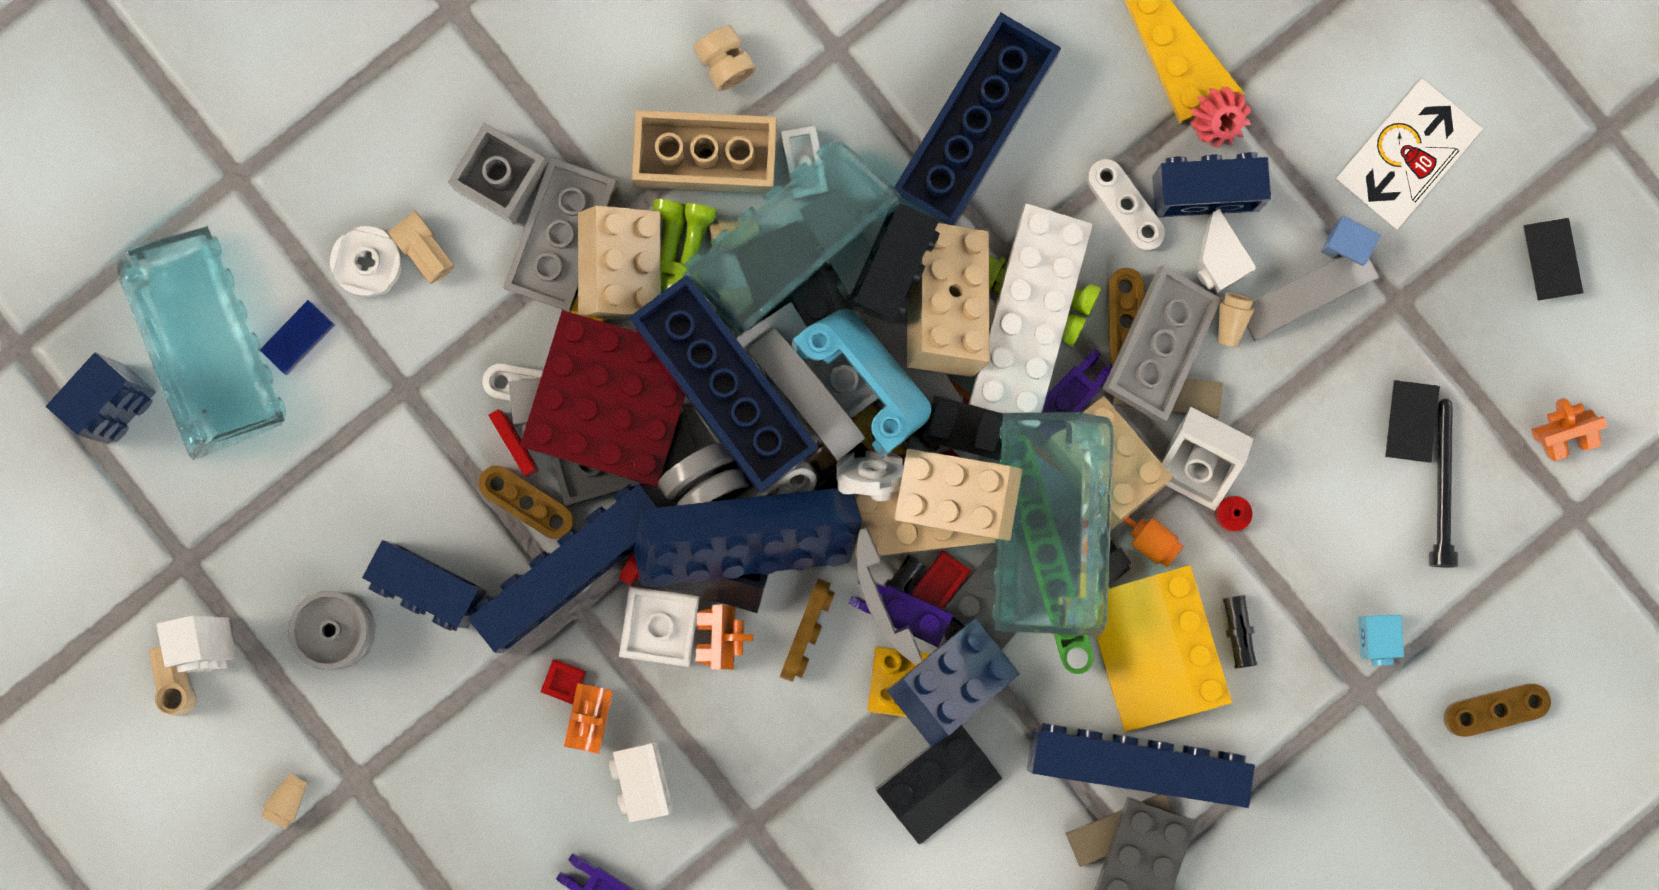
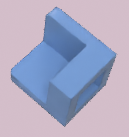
M1342 216L1336 221L1321 253L1331 258L1340 254L1364 266L1368 262L1381 235Z

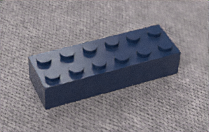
M1000 12L893 188L891 199L938 220V223L956 226L1056 61L1061 47Z
M688 274L629 317L630 324L760 495L818 452L819 447Z
M631 484L624 487L614 496V499L617 501L607 510L602 506L596 509L585 519L588 525L579 532L578 530L575 531V529L568 531L557 541L560 547L552 553L544 551L536 556L529 563L532 569L524 575L514 574L501 584L500 587L503 591L499 595L491 598L486 596L472 607L474 614L468 620L494 653H505L634 551L641 509L658 508V505L640 484L635 488Z
M838 488L641 509L633 553L642 587H664L682 582L699 583L707 579L724 577L733 579L741 575L758 573L767 575L776 571L792 569L802 571L810 567L827 565L836 567L844 563H850L862 519L854 494H843Z
M1042 723V729L1033 728L1027 771L1032 774L1249 808L1255 765L1245 762L1246 755L1219 751L1218 757L1209 756L1210 750L1187 745H1183V751L1180 752L1174 751V744L1149 739L1147 746L1138 745L1139 738L1113 734L1111 741L1102 739L1103 733L1080 728L1077 730V735L1066 733L1067 727Z

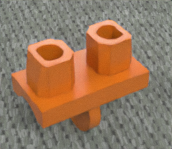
M1562 398L1556 401V411L1547 414L1549 423L1531 430L1533 438L1542 444L1547 457L1557 461L1570 455L1567 440L1576 438L1578 447L1582 450L1600 447V430L1607 428L1605 417H1597L1593 410L1584 411L1581 403L1571 406L1566 398Z
M712 605V609L697 612L696 625L698 630H712L711 644H698L696 647L697 663L711 666V669L734 670V655H743V641H754V634H744V620H735L736 607Z
M581 683L577 684L564 747L600 754L613 690Z

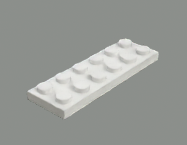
M1027 203L1023 206L989 328L990 362L976 375L969 405L1010 415L1012 420L1032 426L1039 424L1091 233L1092 223Z

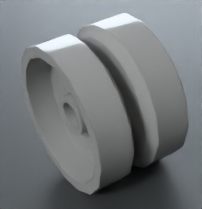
M721 443L712 444L686 457L668 470L658 482V486L667 500H679L677 505L732 500L751 487L741 470H729L734 460Z
M321 591L307 596L295 607L289 620L288 637L293 651L304 663L317 669H344L357 664L369 653L375 641L376 624L371 610L361 599L349 593ZM329 624H333L336 628V632L332 637H329V634L332 632L328 630Z

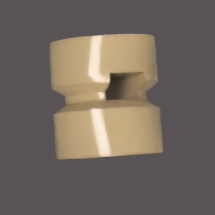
M732 25L714 30L700 39L693 47L702 65L710 67L708 75L718 91H724L736 86L751 76L756 70V66L748 52L739 49L742 43Z

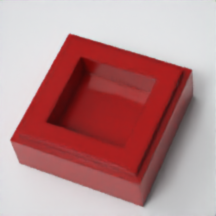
M553 659L540 692L573 705L577 684H583L587 671Z

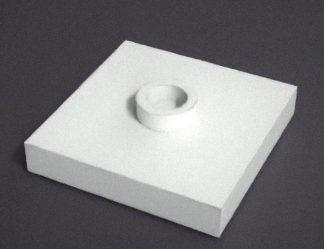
M629 586L619 657L690 667L700 597Z

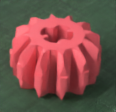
M1222 86L1219 91L1215 88H1209L1207 98L1197 96L1201 104L1199 107L1191 109L1192 114L1196 118L1190 124L1197 131L1196 134L1199 139L1219 148L1222 143L1232 146L1234 136L1244 138L1241 129L1244 126L1251 125L1250 120L1246 116L1252 110L1245 103L1242 94L1233 92L1229 87Z

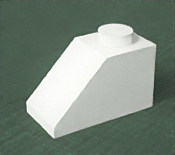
M1220 209L1214 211L1207 220L1197 263L1200 270L1197 272L1200 282L1207 290L1212 289L1215 295L1248 276L1256 269L1255 264Z

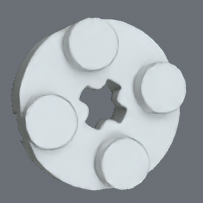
M359 226L354 228L353 231L348 232L345 236L342 235L335 242L330 255V267L336 280L346 291L359 297H374L386 294L396 283L402 270V256L400 248L386 232L372 226ZM366 253H372L371 258L375 261V265L369 267L367 271H362V265L357 263L358 258H364Z
M865 450V457L855 459L854 453L847 454L837 462L838 490L843 494L870 495L873 500L888 501L892 499L893 492L900 490L904 465H902L903 458L890 452L882 459L876 450Z

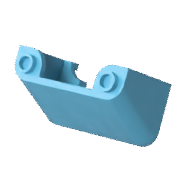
M847 309L838 310L807 327L793 339L792 348L803 361L807 359L823 360L829 365L842 354L885 405L873 418L871 425L872 434L876 439L871 446L882 459L921 428L929 419L931 405L926 396L853 311Z

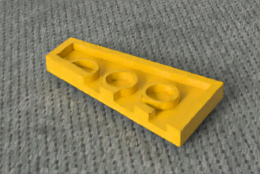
M1124 0L1179 124L1195 118L1191 109L1197 108L1201 104L1197 96L1207 98L1209 88H1215L1219 91L1224 86L1229 87L1233 92L1245 95L1171 0Z

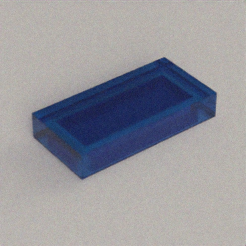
M307 300L259 351L281 372L288 375L335 324L310 300Z

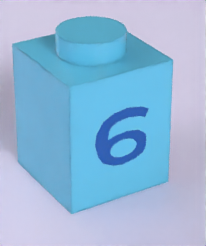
M1401 614L1358 617L1361 659H1372V666L1394 665L1393 658L1404 657Z

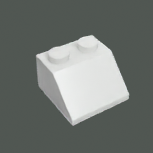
M1190 407L1161 460L1163 466L1173 476L1166 486L1215 511L1245 465L1254 439Z
M654 741L614 751V759L609 760V766L613 781L619 780L622 794L617 795L621 815H628L629 823L669 815L673 811V805L658 742Z

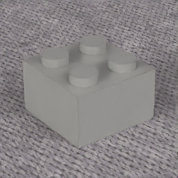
M484 122L449 179L448 184L454 191L514 225L544 176L548 162L545 157Z

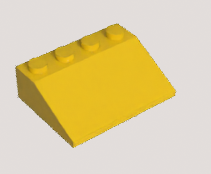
M1191 565L1108 588L1102 593L1095 592L1084 596L1124 732L1232 703Z

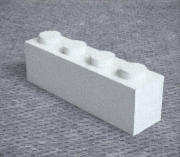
M188 616L156 623L164 666L177 667L178 673L221 670L227 668L226 661L237 659L230 621L227 617Z

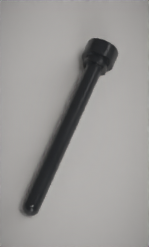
M1446 398L1440 400L1438 404L1437 541L1433 545V551L1429 552V566L1453 568L1458 567V552H1455V545H1451L1453 404Z

